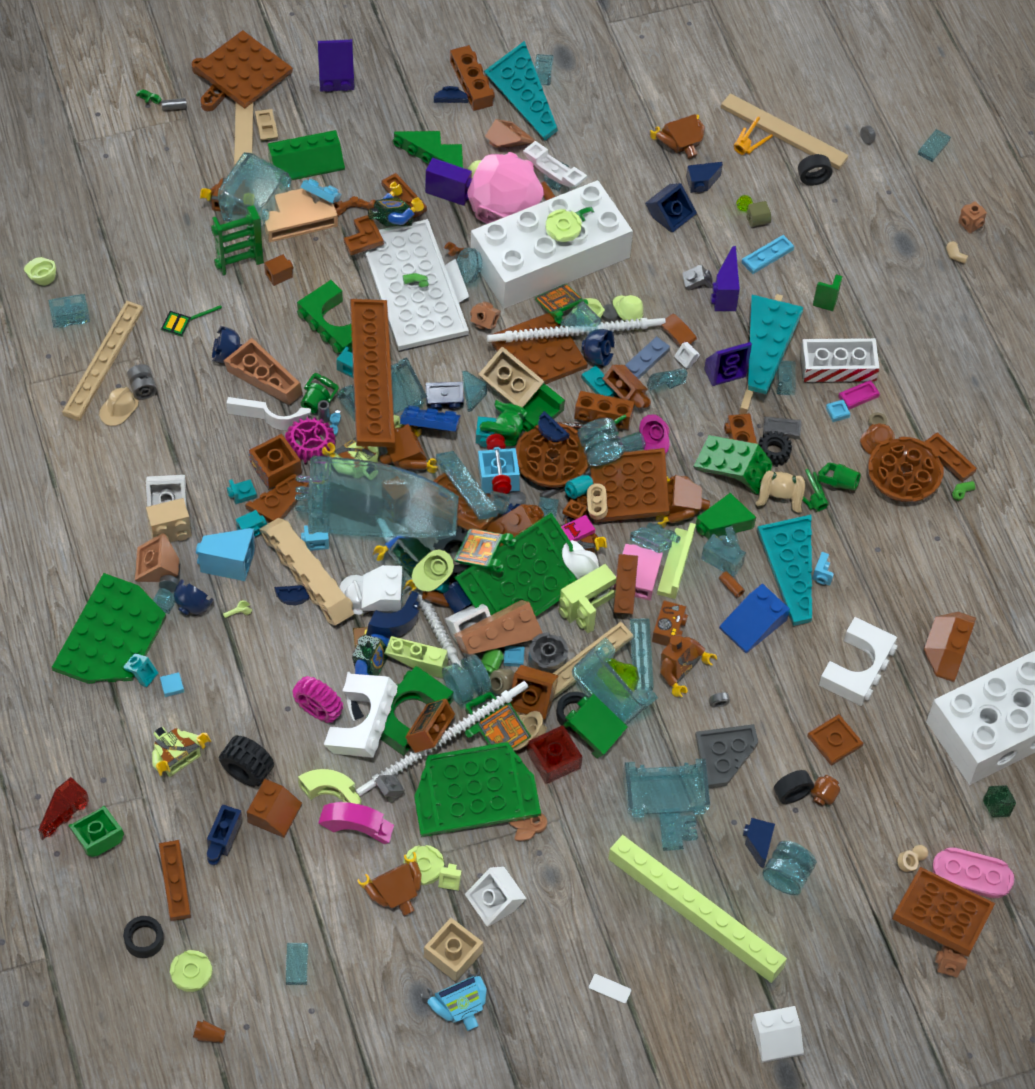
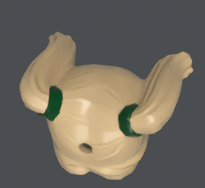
M767 471L762 478L759 499L756 501V505H765L770 495L776 498L791 499L792 509L797 513H801V504L805 491L803 477L793 476L789 473Z

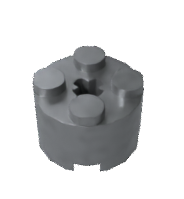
M549 632L541 633L534 637L529 647V666L553 674L567 663L568 646L566 641L561 636L550 635Z

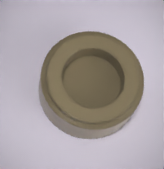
M875 412L870 415L868 420L869 427L872 424L878 423L887 425V418L884 414Z

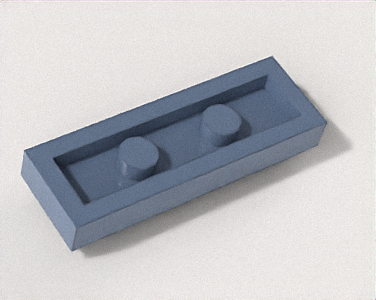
M656 336L625 366L640 379L670 351V346Z

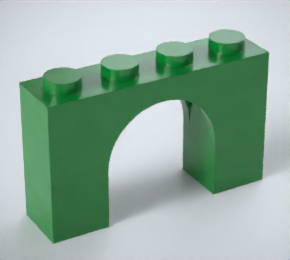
M329 280L297 302V314L309 324L313 331L316 330L320 334L324 342H328L332 346L336 354H341L345 347H348L349 352L352 353L351 323L345 326H334L323 318L328 311L343 302V291L332 280Z
M415 666L412 671H407L402 682L396 684L398 686L397 693L394 696L391 711L387 716L385 728L380 737V740L403 756L412 748L405 737L410 728L395 717L394 711L396 708L408 700H418L429 704L446 698L449 704L453 702L454 691L418 666Z

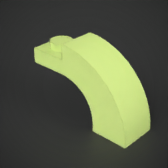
M317 769L298 776L299 787L310 800L319 795L330 794L338 797L342 802L361 805V798L355 792V783L340 772L329 769Z

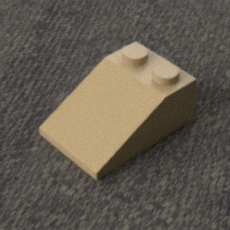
M504 347L498 350L478 374L485 383L505 399L521 407L526 405L544 383L539 376Z

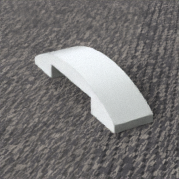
M536 141L523 150L525 156L541 172L562 185L575 188L587 178V175L577 168L573 167L570 169L550 156L548 149Z

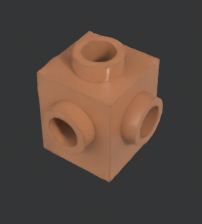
M974 201L961 209L958 223L969 233H972L984 225L987 212Z
M483 301V303L473 306L470 316H472L470 321L474 322L475 326L481 329L495 328L501 310L493 308V304Z
M943 945L941 950H938L935 962L938 963L937 972L958 978L960 971L966 968L967 958H964L965 955Z

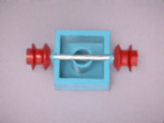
M501 434L488 436L486 439L487 450L478 451V469L482 494L496 493L504 495L510 491H520V473L516 448L505 449V438Z

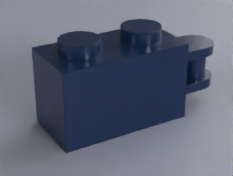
M222 804L207 837V861L210 865H217L222 855L228 856L242 824L241 810Z

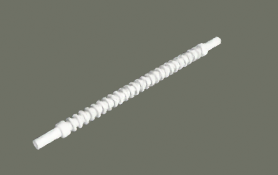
M641 318L640 320L635 319V321L633 319L630 321L625 320V322L623 320L620 322L616 320L615 323L613 321L610 323L606 321L605 324L603 322L600 324L596 322L595 325L593 323H590V325L586 323L585 326L583 324H580V326L576 324L575 327L573 325H570V327L566 325L565 328L563 326H560V328L555 326L554 329L552 327L549 329L545 327L544 330L542 328L539 330L535 328L534 331L532 329L529 331L525 329L524 332L522 330H519V332L515 330L513 333L512 331H506L502 334L487 335V341L513 342L515 340L517 342L518 339L520 341H523V339L527 341L528 338L530 340H533V338L537 340L538 337L548 339L549 336L551 338L554 336L558 338L559 335L561 337L564 335L568 337L569 334L571 336L574 334L578 336L579 333L581 335H584V333L588 335L589 332L595 329H608L612 332L614 330L618 332L619 329L621 331H624V329L628 331L629 328L631 330H634V328L639 330V328L647 329L651 326H661L666 321L665 318L648 320L647 318Z
M384 517L379 518L377 522L384 533V540L387 543L395 538L396 535L390 530ZM397 547L392 550V554L395 555L394 558L397 564L402 566L399 563V556L404 555L405 552ZM402 566L403 576L406 577L405 580H412L413 570ZM416 588L415 592L419 593V606L422 607L421 610L424 611L426 619L429 620L428 623L431 625L435 637L438 638V642H441L440 646L443 647L442 649L448 651V659L452 662L457 674L463 673L464 668L457 657L458 652L453 647L451 639H448L449 635L446 634V630H443L444 626L441 625L442 622L439 621L437 613L434 612L435 609L432 608L430 601L422 599L423 591Z
M523 681L511 690H505L501 693L500 697L496 696V700L492 699L491 703L487 702L486 706L482 705V709L477 708V712L473 711L472 715L468 714V718L463 717L462 722L459 720L457 725L453 724L454 727H448L449 730H445L434 748L417 753L410 752L409 756L405 755L404 759L400 758V762L395 761V765L391 764L389 769L386 767V771L383 772L381 770V774L377 773L372 776V780L356 789V792L359 796H362L378 786L375 779L379 775H398V771L403 772V768L407 769L408 765L412 766L414 761L417 763V759H422L423 755L427 756L428 752L432 753V749L437 750V746L441 747L442 743H447L446 740L451 741V737L455 738L457 733L460 735L462 730L466 731V727L470 728L471 724L475 725L476 721L480 722V718L485 719V715L489 716L491 711L494 713V709L499 710V706H504L505 702L507 704L510 703L513 697L529 688L527 683Z

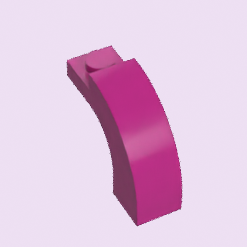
M335 802L324 805L318 824L332 832L344 829L356 830L371 836L383 844L390 842L394 824L383 818V813L367 806L348 802Z

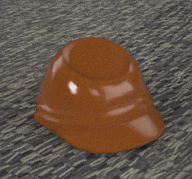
M872 424L861 436L860 443L863 449L871 454L881 442L887 439L889 441L895 439V434L890 426L886 424Z

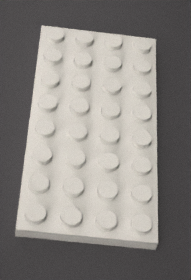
M428 219L379 230L384 240V245L366 250L364 254L380 300H387L388 323L398 351L469 335L467 324ZM413 273L425 275L429 279V285L420 288L419 282L404 284L403 275Z

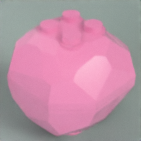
M508 152L505 155L491 154L485 156L479 163L467 191L475 217L489 224L539 204L544 193L543 187L533 171L534 164L529 160L518 158L512 152Z

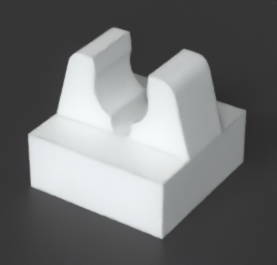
M684 342L674 357L685 368H691L700 354L688 342Z

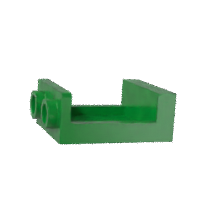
M543 383L523 407L527 411L523 421V430L528 432L538 425L539 417L544 411L555 419L564 411L565 399Z
M592 694L588 698L584 696L577 703L578 709L576 711L572 710L565 717L567 721L563 726L565 728L570 726L594 749L591 754L595 758H599L609 750L628 726L595 694Z

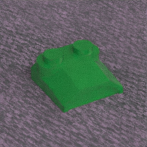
M105 806L68 825L83 847L85 854L90 857L98 856L118 845L124 836L123 829Z

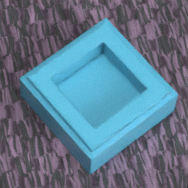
M844 400L826 404V410L832 422L850 418L851 414Z
M505 646L504 666L520 667V665H523L525 647Z
M179 672L160 677L165 697L184 693Z

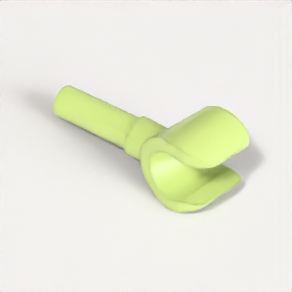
M242 600L235 609L223 613L225 618L239 612L248 615L252 612V609L247 607L250 606L248 602Z

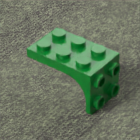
M708 435L693 467L698 471L735 478L747 485L754 494H759L762 478L767 471H771L772 462L759 444Z

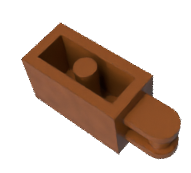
M613 364L602 379L621 399L634 401V405L638 408H648L651 404L650 398L645 394L648 389L625 365Z

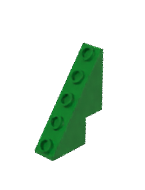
M394 131L393 144L407 151L410 155L420 158L423 162L430 163L431 159L435 158L463 168L462 144H441L440 131Z

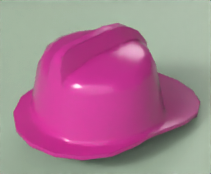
M654 414L643 417L639 430L644 450L665 448L666 455L670 446V431L667 423Z

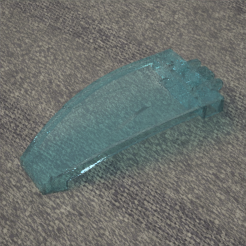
M312 456L310 459V476H296V481L309 483V487H296V492L305 494L295 495L296 500L308 501V505L295 506L296 511L308 512V533L328 532L332 534L393 538L403 536L406 538H436V540L457 535L459 496L443 486L408 470L366 460Z

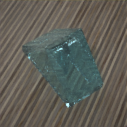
M582 301L561 321V326L596 327L601 323V318Z
M462 371L468 412H471L487 395V383L467 371Z

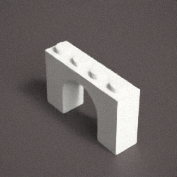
M854 617L846 631L844 641L865 651L870 656L873 665L865 671L853 672L830 661L821 676L819 686L862 706L865 700L868 701L873 693V690H871L872 686H877L881 678L879 673L881 670H886L890 661L888 660L889 655L893 656L898 647L895 645L897 637Z
M348 674L343 692L352 701L371 702V709L368 717L356 727L329 728L324 745L333 754L374 757L381 734L385 728L387 716L391 711L394 696L397 693L398 686L392 679L386 676Z

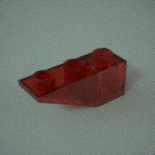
M72 777L55 789L38 829L42 840L47 836H52L61 824L67 823L73 814L78 810L84 809L89 802L87 791Z

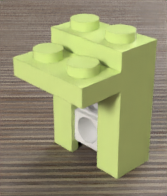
M606 564L561 589L558 609L560 615L566 618L569 623L576 620L578 626L581 629L584 628L587 633L594 630L595 608L611 600L615 595V591L613 589L610 590V587L616 584L617 577Z

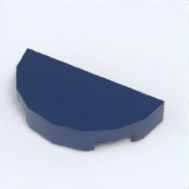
M446 86L438 91V93H435L434 103H468V97L466 93L459 90V87Z
M545 411L540 415L538 428L544 438L554 442L564 441L569 438L570 434Z
M302 585L274 587L276 597L287 605H300L310 598L305 587Z

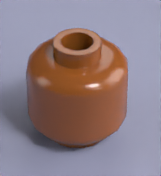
M828 775L818 777L814 783V788L811 790V795L814 797L813 801L821 806L833 804L841 790L838 785L839 782Z

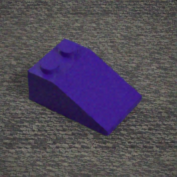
M352 39L318 41L320 92L354 90Z
M732 246L717 274L716 282L712 284L711 304H714V311H736L740 286L736 246Z
M751 342L716 351L706 358L704 370L712 387L747 376L752 348Z

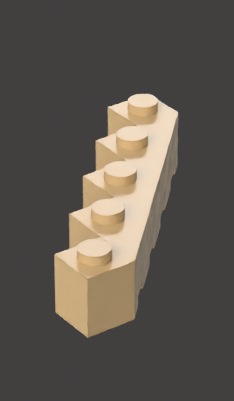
M277 518L259 529L267 546L275 549L282 565L290 568L297 584L305 587L312 603L320 606L328 623L337 625L354 615L352 601L345 596L336 581L329 576L322 567L321 562L314 557L305 542L298 537L287 520Z

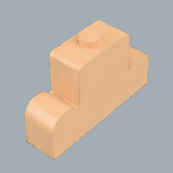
M304 189L276 194V211L267 212L264 216L265 232L269 242L338 226V216L334 204L325 199H321L315 204L311 193Z

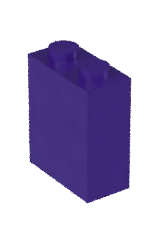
M432 158L426 169L425 193L465 206L467 200H469L467 191L472 181V171Z

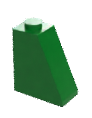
M729 493L697 517L695 528L699 534L704 535L709 540L715 538V536L721 537L753 529L756 516Z

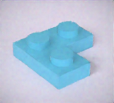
M313 179L302 182L300 188L331 203L339 201L342 195L338 193L337 188L330 185L322 188L318 186L319 182Z

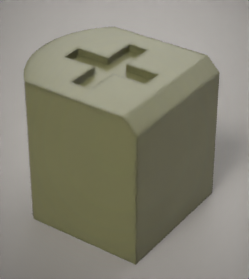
M766 201L748 205L746 217L750 227L771 223V212Z

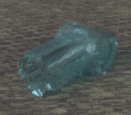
M636 432L622 438H611L608 454L631 452L645 448L646 444L642 433Z

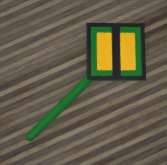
M219 305L191 317L169 311L161 330L183 337L191 320L217 311L222 306Z

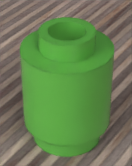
M496 648L485 651L479 664V673L489 678L493 671L500 668L504 659L501 650Z

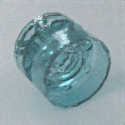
M611 418L591 421L577 432L581 446L585 448L584 454L587 462L590 465L598 466L610 463L618 459L625 452L621 437L617 436L618 429Z
M475 654L467 656V659H461V667L455 662L442 668L446 687L454 691L453 699L459 705L473 700V693L481 696L483 692L491 691L492 686L487 670Z
M781 841L778 843L776 850H774L772 858L767 862L762 874L764 879L775 889L786 894L797 895L801 893L806 884L807 877L811 875L817 862L812 853L803 846L791 841Z

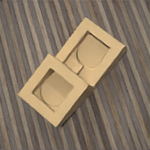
M273 110L255 111L260 140L278 139Z

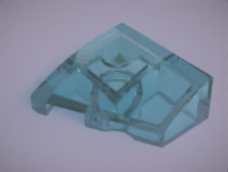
M684 368L652 374L647 381V386L650 391L664 384H667L669 389L686 383L688 372Z

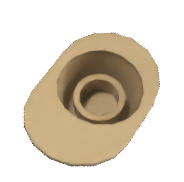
M128 387L113 390L108 400L100 409L99 416L101 421L109 426L122 424L136 410L139 400L133 396Z
M530 712L521 720L531 737L514 747L513 750H519L524 746L537 745L543 740L547 727L542 723L543 717L540 712Z

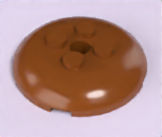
M558 423L570 434L568 439L559 442L544 438L539 432L538 425L534 429L525 432L516 445L518 467L521 473L531 482L548 488L565 487L567 481L584 475L590 463L591 453L588 442L579 435V431L568 425Z
M903 436L899 437V439L891 441L887 439L881 442L872 451L868 463L869 475L875 487L887 497L902 502H915L929 497L939 488L944 474V468L938 453L927 443L912 437Z

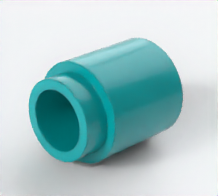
M589 475L578 476L566 482L565 492L572 499H576L587 494L588 488L594 484L593 480Z

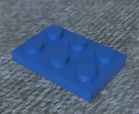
M408 406V408L405 407L401 415L400 424L456 432L461 415H456V412L453 411L442 413L438 412L437 409L428 408L427 410H420L417 406Z

